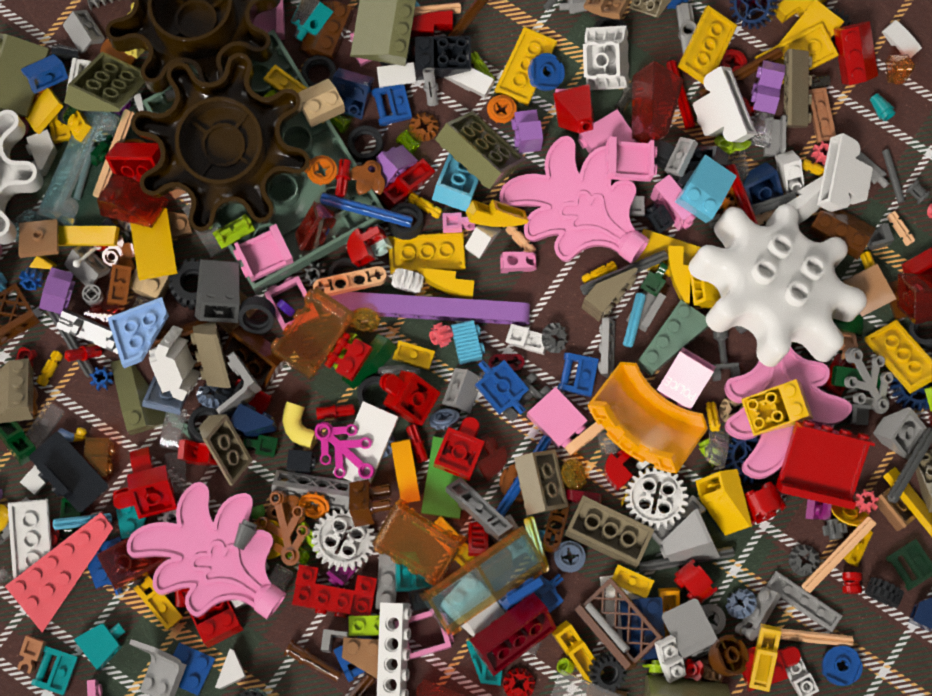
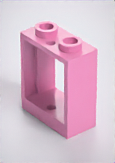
M668 175L654 186L650 198L656 204H663L675 222L673 225L678 231L682 228L686 230L694 223L693 220L696 216L675 203L682 189Z
M294 276L284 280L283 284L279 286L273 285L264 293L266 299L270 300L276 309L275 317L286 337L297 331L299 326L303 327V324L309 325V323L313 324L320 320L319 314L299 276L295 278ZM297 285L310 312L285 324L272 297Z
M440 608L411 616L409 623L437 615L445 643L411 653L410 649L409 660L451 648V643L454 642L451 630H446L445 624L448 623L446 613L441 612ZM394 621L395 627L397 629L399 626V621Z

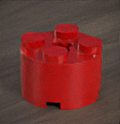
M772 482L764 484L761 487L762 489L757 492L751 490L744 494L752 525L755 522L759 524L776 516L778 509L782 512L787 507L778 489Z
M692 559L674 574L676 576L674 582L680 589L683 587L688 592L686 597L689 600L697 599L701 604L718 589L717 587H711V584H713L712 580L699 565L697 567L693 565L696 561Z

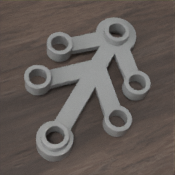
M848 348L845 352V359L847 362L856 365L863 381L849 376L845 378L844 385L847 388L869 391L872 398H869L864 393H855L853 395V402L855 404L872 405L874 412L878 414L885 413L889 408V400L886 397L888 383L893 381V374L891 372L881 373V384L878 392L876 386L880 367H883L885 364L884 357L874 356L872 358L871 374H869L862 361V351L859 348Z

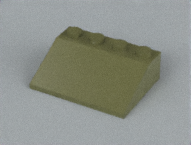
M360 0L350 57L405 66L416 0Z
M0 33V112L12 110L18 116L28 118L35 94L31 90L29 81L21 69L48 57L49 48Z
M101 52L68 84L64 103L80 111L120 112L145 85L141 76V69L105 52Z
M474 111L447 122L435 139L443 149L447 150L457 162L466 167L467 171L478 178L481 184L488 189L500 184L526 161L517 150Z
M651 673V675L645 676L644 696H731L728 684L722 683V680H710L708 682L702 681V678L699 681H695L694 678L682 679L683 677L668 683L663 673Z

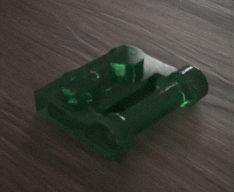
M914 539L886 557L887 561L892 563L906 584L905 588L907 591L932 577V562L917 539ZM902 555L916 576L915 580L912 581L898 560L899 556Z

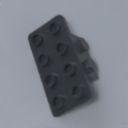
M55 432L29 456V459L40 471L38 476L45 483L49 481L54 486L51 490L58 497L63 496L78 512H83L109 487L102 477L59 432Z

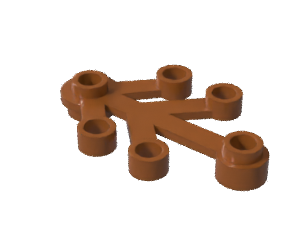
M275 490L270 494L269 500L275 506L279 527L270 522L267 517H259L256 524L259 528H266L283 539L284 546L275 542L273 538L272 549L281 554L284 564L293 566L299 562L301 557L299 548L305 537L310 534L308 526L300 525L297 528L298 536L292 544L291 536L306 511L302 506H295L292 509L293 516L290 522L287 523L283 507L287 501V496L283 491ZM275 495L279 497L277 502L274 500ZM300 508L301 514L298 516L296 511ZM262 519L265 520V525H264V526L261 525V520H262ZM303 527L306 529V533L304 535L301 533V529ZM289 552L292 553V558H291V559L288 558V553H289Z

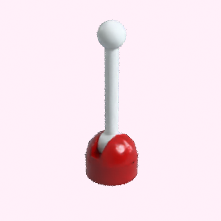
M93 246L79 260L73 261V266L78 268L81 262L95 250L104 251L108 246Z

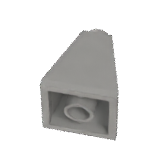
M698 509L689 514L661 542L663 547L660 548L664 559L668 558L670 562L692 559H717L720 557Z

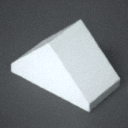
M478 225L464 249L480 259L502 229L500 227Z
M229 649L215 688L221 690L247 678L236 652Z

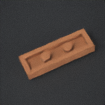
M826 87L810 89L809 94L812 95V102L809 107L817 144H820L821 141L829 143L830 138L836 136L827 89Z

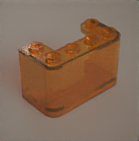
M317 287L313 291L310 289L304 297L305 306L302 310L299 308L293 316L294 322L292 325L288 324L282 332L284 336L280 339L276 337L270 346L274 357L310 381L326 360L329 352L333 350L338 339L346 331L355 314Z
M400 498L394 503L372 542L373 549L379 554L383 555L385 553L390 556L391 561L398 565L403 564L408 567L407 570L412 574L421 575L430 585L441 584L468 538L462 534L458 536L453 534L452 536L453 531H446L416 513V509L413 507L409 510V502Z

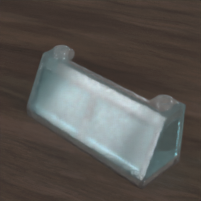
M104 111L84 112L92 128L82 142L76 140L73 135L71 136L37 214L51 220L57 219L60 224L65 226L75 225L79 205L70 196L95 140L101 141L107 135L114 137L119 122V117Z

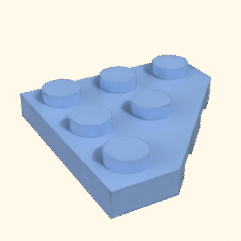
M162 297L107 318L121 364L124 368L144 360L168 319L169 315Z

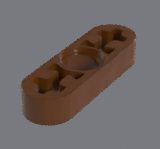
M569 502L568 507L562 509L561 516L558 515V509L550 511L543 538V548L547 552L554 553L560 549L569 515ZM555 521L560 522L562 527L554 529L551 527V523ZM552 535H555V543H553V546L549 545Z

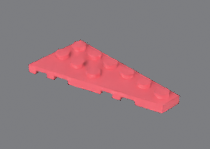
M103 512L92 518L5 586L42 633L114 528Z

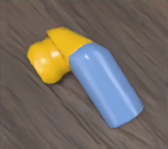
M80 427L77 428L76 433H71L60 428L57 432L61 433L68 442H78L86 438L87 430Z

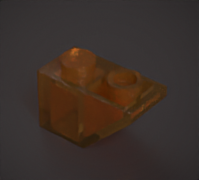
M908 54L889 55L885 62L887 82L898 85L907 81L915 69V64Z
M85 437L84 457L105 480H110V475L113 474L114 465L111 463V455L115 453V444H112L109 438Z

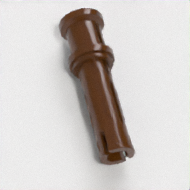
M293 639L291 640L283 654L284 656L289 655L297 660L298 664H306L335 682L338 681L343 672L342 670L310 653V649H304L297 645Z

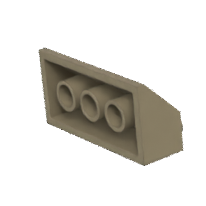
M788 49L784 53L783 115H786V128H806L808 123H811V112H808V105H811L812 95L809 94V86L812 85V75H809V67H812V56H809V51Z
M582 496L564 535L636 569L655 529Z

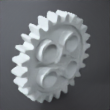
M646 468L645 474L638 471L639 478L632 476L634 483L628 482V487L631 489H625V494L629 495L625 497V502H630L626 505V509H632L629 516L636 515V521L642 520V524L648 523L651 528L653 525H656L657 530H659L662 524L667 529L668 522L674 526V518L680 521L679 513L685 514V510L682 507L688 506V503L683 501L688 499V495L683 494L687 491V487H681L684 481H677L678 474L672 477L670 472L664 473L662 470L659 472L656 468H653V472ZM661 482L655 514H651L657 484ZM646 483H651L654 488L646 490L643 486ZM670 487L673 493L667 495L663 492V489ZM641 502H648L650 507L642 509L639 505ZM661 506H667L669 508V512L661 513L659 511V508Z
M343 509L340 510V514L333 510L332 516L325 513V519L319 518V524H315L314 529L316 531H312L314 538L311 540V544L315 545L313 546V551H319L316 558L323 557L321 564L329 562V569L335 565L336 571L343 567L344 572H346L347 567L350 566L353 571L355 564L361 567L362 561L367 563V556H372L373 551L371 549L375 547V544L372 542L376 538V536H372L374 529H368L370 525L355 527L349 510L347 514H344ZM340 525V526H342L344 529H343V530H337V529H335L334 526ZM349 526H352L351 530L347 535V539L343 542L339 553L335 554V551L339 547L340 540L344 538L347 528ZM352 534H359L361 538L355 539ZM331 541L335 546H327L326 542ZM350 550L353 554L346 555L343 551Z

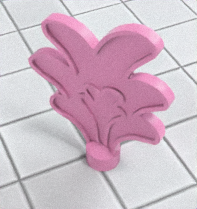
M569 136L560 137L553 143L546 155V175L525 174L517 176L504 184L500 191V202L513 207H538L527 217L529 221L524 225V234L530 242L559 235L555 241L554 249L556 255L563 262L571 261L588 248L607 247L632 264L640 257L649 243L650 239L635 230L630 222V209L637 193L635 184L628 180H619L612 185V179H605L606 146L597 148L589 154L579 174L576 167V145L574 140Z
M790 347L789 352L776 366L768 367L758 360L757 365L750 372L730 378L724 385L726 396L735 403H742L741 399L797 379L801 382L813 419L809 421L817 425H836L845 420L852 411L850 402L819 389L829 378L830 370L827 365L802 358L792 347ZM744 407L725 423L726 432L736 439L749 440L758 436H753ZM794 426L760 434L756 447L742 465V472L753 479L767 478L777 472L782 467Z
M202 482L194 483L184 491L179 499L176 509L177 524L169 522L151 523L138 528L130 535L127 541V552L132 558H171L164 561L156 569L153 576V588L159 595H166L177 590L190 588L185 597V605L194 617L203 616L212 607L221 602L233 600L250 605L257 613L268 620L286 596L284 591L269 581L266 574V561L273 547V538L269 532L257 530L244 550L233 546L239 523H242L243 519L249 521L252 514L253 500L247 493L236 494L228 498L221 505L214 522H212L209 512L210 493L208 487Z

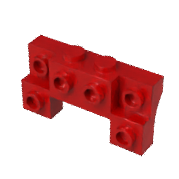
M299 564L292 601L293 606L315 609V613L322 615L332 612L335 613V617L346 618V615L371 616L377 578L357 575L354 591L316 584L319 568Z

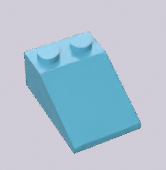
M449 153L436 183L432 200L466 212L473 199L479 179L470 174L467 168L460 162H457Z
M704 155L675 200V203L707 223L713 219L722 205L736 175L707 155Z

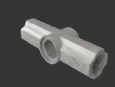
M681 3L676 6L679 27L678 37L681 41L682 54H684L696 28L692 4ZM684 30H690L691 34L685 33Z

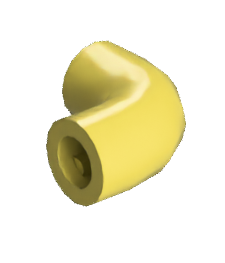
M286 402L282 420L285 433L292 442L312 450L317 438L314 430L308 429L302 424V415L305 407Z

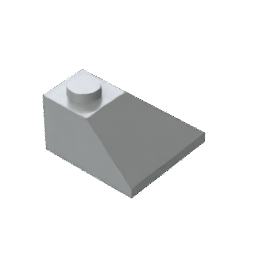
M907 407L883 417L873 434L883 445L908 460L927 427L913 409Z

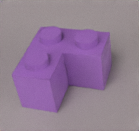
M763 60L762 67L758 66L756 73L758 82L753 83L751 91V102H754L753 110L771 114L776 113L780 99V88L785 74V65Z
M537 109L515 112L514 119H511L512 130H514L515 148L518 147L519 153L541 151L543 134L541 121H538Z
M403 145L397 148L392 147L387 152L382 151L376 157V162L381 166L380 174L385 179L384 189L418 161ZM371 166L368 168L369 172H375L374 167Z
M51 267L42 292L40 309L61 314L63 308H68L75 281H72L73 273Z

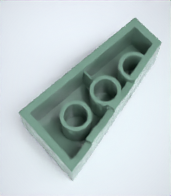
M680 300L637 362L638 367L650 376L654 375L677 355L683 347L685 348L709 328L706 323V316Z

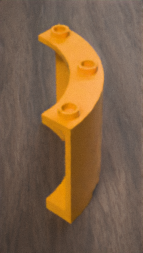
M620 362L588 404V408L597 424H602L607 431L606 435L618 447L640 462L647 461L654 464V468L670 473H678L708 429L703 413L681 408L661 396L644 378L637 363Z

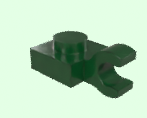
M112 135L107 136L105 142L102 141L90 153L91 163L96 167L101 162H105V156L111 146L110 142L113 140Z
M661 262L655 273L650 270L640 288L657 297L666 282V279L662 278V276L668 269V265Z
M259 435L258 440L244 438L243 444L245 448L256 449L255 455L275 457L278 438Z
M62 498L60 518L82 515V512H78L66 498ZM75 528L64 529V531L68 534H73Z

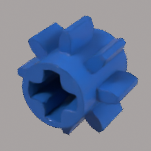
M27 267L25 271H21L19 276L21 279L20 284L26 290L36 291L38 286L42 287L44 282L42 277L44 274L37 268Z
M96 367L94 374H89L93 378L90 384L92 386L97 384L96 389L98 391L101 388L108 390V386L114 384L110 379L113 373H107L106 367H103L102 370ZM105 377V380H98V378Z

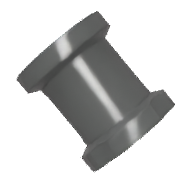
M916 180L905 192L910 193L919 205L931 192L926 191L919 184L920 181Z

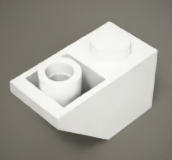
M48 130L42 131L41 134L37 133L26 137L28 144L25 145L29 155H33L34 161L32 163L42 176L47 175L57 154V149Z
M793 150L775 155L777 172L785 193L795 192V194H798V190L805 187L800 157Z

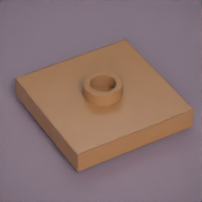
M57 219L19 223L20 258L59 254V222Z

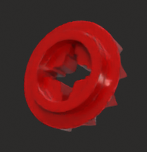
M726 50L719 67H730L727 63H730L732 58H734V64L737 65L732 68V72L747 65V59L738 50Z
M515 668L505 675L503 688L508 696H530L535 688V680L528 670ZM514 676L519 681L522 679L524 680L526 678V680L523 683V689L525 691H523L519 687L512 690V688L516 684V682L514 681Z

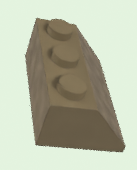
M216 322L193 326V333L190 336L192 344L197 345L198 351H195L197 362L202 364L200 369L202 380L206 379L207 386L231 388L230 374Z
M29 358L8 361L0 369V423L33 419L34 371Z
M227 414L209 415L199 427L202 439L229 485H233L253 460Z
M556 450L532 452L514 457L527 515L568 507Z

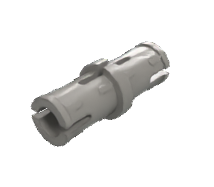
M429 67L423 69L425 83L423 89L426 92L427 105L436 106L439 104L437 97L438 84L435 81L434 68Z

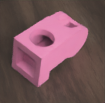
M502 252L500 256L501 273L536 270V254L532 252Z

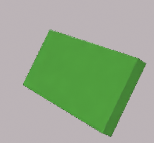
M433 436L421 514L460 519L461 508L445 492L446 486L460 477L433 467L444 439Z

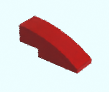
M437 11L414 17L410 37L434 36V31L451 32L453 11Z
M422 158L386 187L379 196V199L390 210L395 205L403 203L408 199L409 195L412 192L415 193L436 171Z

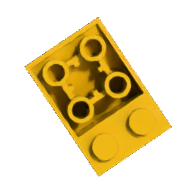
M797 379L741 399L753 436L794 426L796 421L803 422V420L813 419L803 387Z
M738 469L719 471L695 481L700 501L724 535L752 527Z

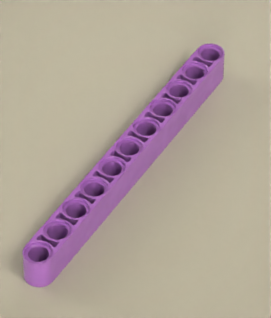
M347 292L325 297L322 300V312L333 314L462 322L474 320V322L510 325H528L530 321V304L523 302Z

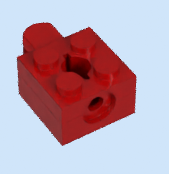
M401 370L399 376L385 373L380 378V387L388 393L383 404L409 423L423 426L441 392L412 372Z
M465 418L461 423L459 431L448 427L433 467L470 481L485 441L476 438L480 426L475 418Z
M166 465L128 474V487L113 492V505L117 509L134 506L138 519L177 509L176 495Z
M756 646L747 649L749 661L746 662V670L742 672L748 692L756 690L749 688ZM788 646L777 650L778 654L771 684L789 679L785 668L798 664L801 658V654L796 647Z

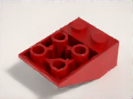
M190 588L182 589L179 591L184 603L185 597ZM224 601L215 605L201 617L191 615L198 633L207 648L244 630L230 601Z

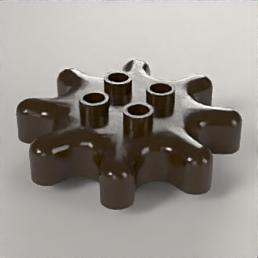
M130 0L134 2L132 11L124 17L110 21L105 29L109 42L115 50L127 52L134 49H144L149 52L147 59L141 67V76L147 89L151 92L160 93L168 88L170 83L167 78V70L169 66L176 62L187 64L199 76L200 81L211 83L218 81L223 76L229 57L235 53H243L256 62L263 63L268 61L274 52L271 38L265 30L256 27L253 22L258 14L276 8L280 0Z
M243 53L231 55L227 61L223 76L218 81L211 83L198 80L187 64L183 62L173 63L167 70L168 81L175 92V101L171 108L163 113L141 110L136 112L131 119L132 130L144 139L157 142L161 151L158 164L141 176L140 187L142 191L153 198L162 197L176 189L186 191L191 198L188 221L193 229L201 233L211 232L215 228L221 209L229 204L243 205L251 218L260 224L270 223L276 215V208L268 195L270 181L281 173L302 176L307 174L311 168L309 155L300 148L285 144L282 138L284 124L301 112L303 103L299 94L293 89H283L269 97H262L256 94L252 89L254 65L251 59Z

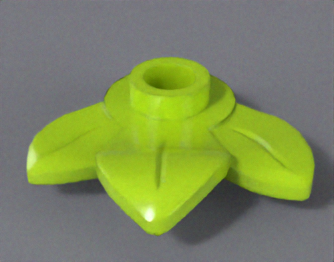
M723 135L717 136L714 140L715 144L728 155L735 151L745 150L751 146V141L749 140L742 143L729 142Z
M651 660V664H642V667L649 668L650 673H663L658 660Z

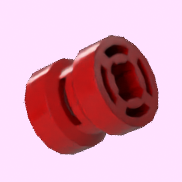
M842 573V580L844 581L842 593L861 594L862 586L860 581L862 580V573Z

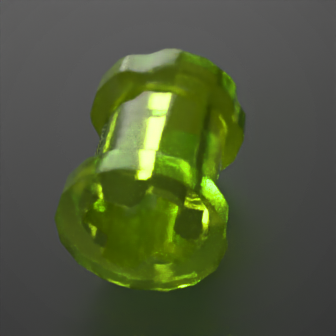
M341 114L329 119L335 127L340 129L341 133H344L352 122L351 119H346Z
M405 130L397 137L396 142L403 145L412 154L418 149L420 142L415 141L409 135L410 132Z

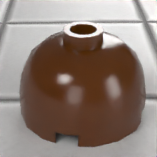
M734 635L720 637L711 645L708 651V660L712 669L725 677L741 674L746 670V662L749 661L747 648L741 640L733 638Z

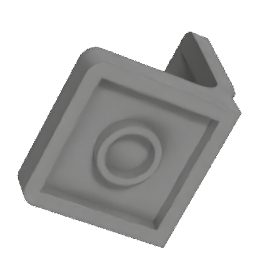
M235 352L227 356L230 360L227 363L237 376L240 375L242 377L244 385L237 393L216 409L219 415L227 414L228 418L233 416L239 403L245 406L262 390Z
M692 599L662 614V620L668 632L676 638L678 655L683 658L684 666L687 659L695 661L708 655L711 645L718 640L697 599Z
M131 639L130 645L149 653L151 656V662L140 691L150 696H175L187 665L158 648Z

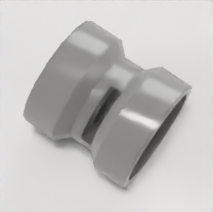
M90 284L82 290V297L90 307H99L104 302V294L98 286Z

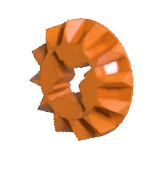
M506 95L493 97L487 105V113L496 124H505L514 118V113L517 111L514 100ZM498 106L501 108L506 107L504 114L502 112L497 113Z
M323 155L311 159V168L307 175L313 183L320 186L324 184L329 185L332 180H335L337 166L333 159ZM319 164L323 169H327L325 177L321 173H317L319 172Z
M317 491L314 494L308 492L306 495H302L298 506L305 508V515L310 518H322L330 509L329 500L325 499L324 495H318Z

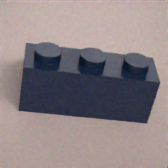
M662 597L632 599L634 604L665 638L664 622L662 620ZM620 601L621 613H628V603L626 601ZM621 615V627H627L628 615ZM632 615L631 627L641 628V618L639 616ZM622 629V639L626 642L627 629ZM631 630V642H640L641 630ZM645 630L644 642L651 643L656 636L652 631ZM631 644L630 653L634 658L640 653V644ZM652 648L640 661L659 660L656 648Z

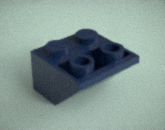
M338 68L333 75L332 84L336 87L344 103L345 112L342 114L362 120L371 95L374 78Z
M239 403L230 419L236 432L245 438L253 439L259 435L270 434L277 430L271 415L265 412L262 414L258 413L256 408L248 403L245 406Z

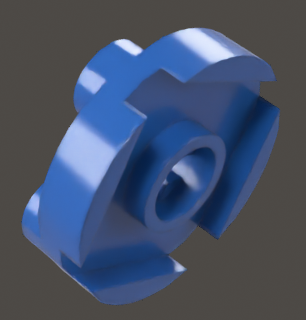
M543 53L533 58L528 66L531 86L542 91H551L557 88L565 76L562 62L560 63L556 59L557 57L550 53ZM545 68L547 69V71H550V74L547 75V77L543 74V70Z
M848 646L831 648L825 653L821 663L823 676L830 683L837 686H846L856 682L863 670L858 653ZM843 660L845 661L844 665L847 666V669H842V671L838 670L839 667L837 666V663H841Z

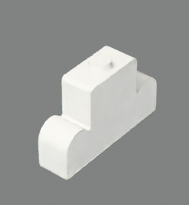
M720 66L708 73L703 83L710 93L693 103L697 122L701 126L704 135L717 137L723 133L727 141L739 143L757 135L731 67Z
M844 133L830 138L817 203L818 206L830 212L847 208L850 204L853 205L866 201L870 189L873 168L856 159L860 154V145L855 139Z

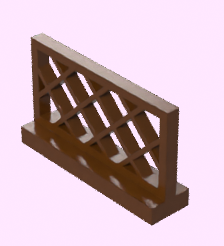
M16 283L0 292V320L2 316L10 317L7 324L0 325V346L39 324L40 321ZM16 290L18 293L16 301L7 300L9 294ZM6 303L14 305L12 313L3 312ZM18 306L26 307L28 310L22 315L16 314Z
M609 578L583 605L580 604L575 609L625 670H633L637 663L655 647V642L664 638L613 578ZM610 585L615 588V598H606V589ZM595 600H602L600 614L604 618L605 614H614V626L612 628L617 633L618 629H627V642H624L629 647L631 644H640V653L635 658L630 653V648L625 653L621 651L586 610L587 604ZM606 600H615L614 612H605ZM619 601H626L628 603V613L618 612ZM618 615H628L627 627H618ZM632 615L641 618V628L631 627ZM631 630H641L640 642H631ZM645 630L652 631L656 636L651 643L644 642Z

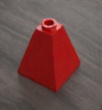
M589 84L553 93L559 127L576 133L594 130V111Z

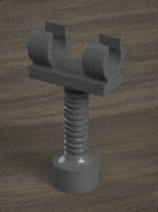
M728 330L724 332L713 331L714 340L718 341L721 364L714 365L716 368L712 374V380L720 381V370L731 369V378L740 376L739 362L728 363L725 342L729 338Z
M533 372L523 381L529 390L519 400L522 406L532 396L540 401L551 391L547 385L540 392L532 386L537 379ZM513 406L502 412L511 422L518 417L517 410Z

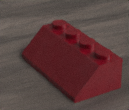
M533 592L497 620L491 622L485 629L475 634L469 641L490 673L495 676L557 628L547 607Z

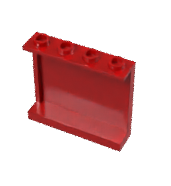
M803 420V422L796 421L776 488L784 494L854 510L856 502L853 500V496L869 446H875V443L870 439L869 435L863 433L854 435L846 429H840V431L833 430L832 426L822 424L820 427L809 420Z

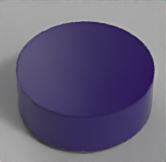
M282 299L277 303V307L289 317H292L296 312Z

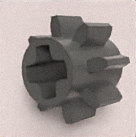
M312 262L310 263L311 268H304L306 271L304 279H308L310 285L320 278L327 277L325 274L328 268H324L322 262L318 263L317 266Z
M838 519L827 520V525L822 527L823 535L829 536V540L843 539L844 533L848 532L847 524L841 523Z

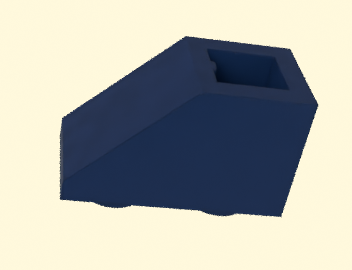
M932 597L914 604L908 620L909 623L929 632L932 631Z

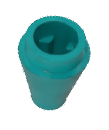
M879 93L870 98L879 119L887 121L895 115L894 107L880 96Z

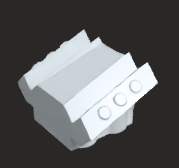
M627 26L586 28L585 44H583L584 77H586V84L590 85V90L628 88L630 79L628 76L629 44L627 41Z
M173 325L158 344V347L149 350V361L162 393L170 391L173 398L184 401L194 385H196L200 371L193 369L197 361L193 359L189 351L188 340L180 337L183 329Z

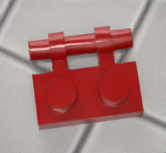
M344 332L342 337L336 341L337 345L334 350L327 355V361L324 365L331 369L334 363L337 364L336 373L353 381L373 349L356 338L352 344H349L348 340L351 336ZM343 349L347 350L342 359L338 357Z

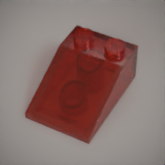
M114 174L97 198V203L101 216L153 228L169 200L164 196L153 198L142 191L140 183L136 180Z
M315 201L313 202L295 232L299 250H315L324 243L327 237L325 235L328 229H332L336 223L334 211Z
M129 537L97 554L115 590L154 573L169 558H132L127 552Z

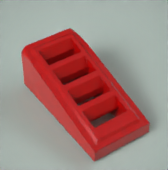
M470 522L468 525V556L488 557V534L478 522Z

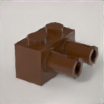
M369 479L349 483V512L355 527L374 524V514L376 512L392 510L390 498L375 500V498L391 496L389 483L374 487L370 485Z

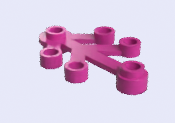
M321 422L315 428V436L321 441V464L329 465L333 461L332 456L329 454L330 442L335 447V477L344 478L347 474V470L344 468L343 455L358 468V474L361 478L369 479L373 477L375 473L374 466L370 463H364L349 449L358 447L369 449L372 446V440L364 437L361 440L340 441L335 435L347 434L355 436L358 433V427L354 424H349L346 427H333L328 422ZM351 426L355 428V432L353 434L349 433V428ZM324 428L328 430L327 435L322 434ZM366 439L369 441L367 447L363 445V441ZM326 455L329 457V461L327 463L323 461V458ZM366 467L370 468V474L368 475L364 472ZM338 469L343 470L342 476L337 474Z

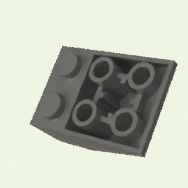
M200 259L195 317L199 321L238 323L240 306L239 262Z

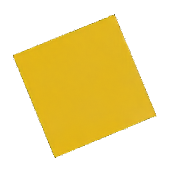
M47 88L32 104L28 118H25L33 130L41 134L60 112L63 105L53 90Z

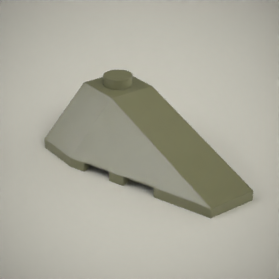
M121 360L110 362L127 432L130 435L167 425L168 421L164 411L142 407V402L149 385L136 366L132 365L124 368Z

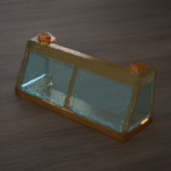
M520 526L452 574L433 585L434 587L425 590L419 595L446 635L451 633L454 636L462 630L461 626L501 599L509 591L531 577L536 579L544 573L542 569L547 566L524 526Z

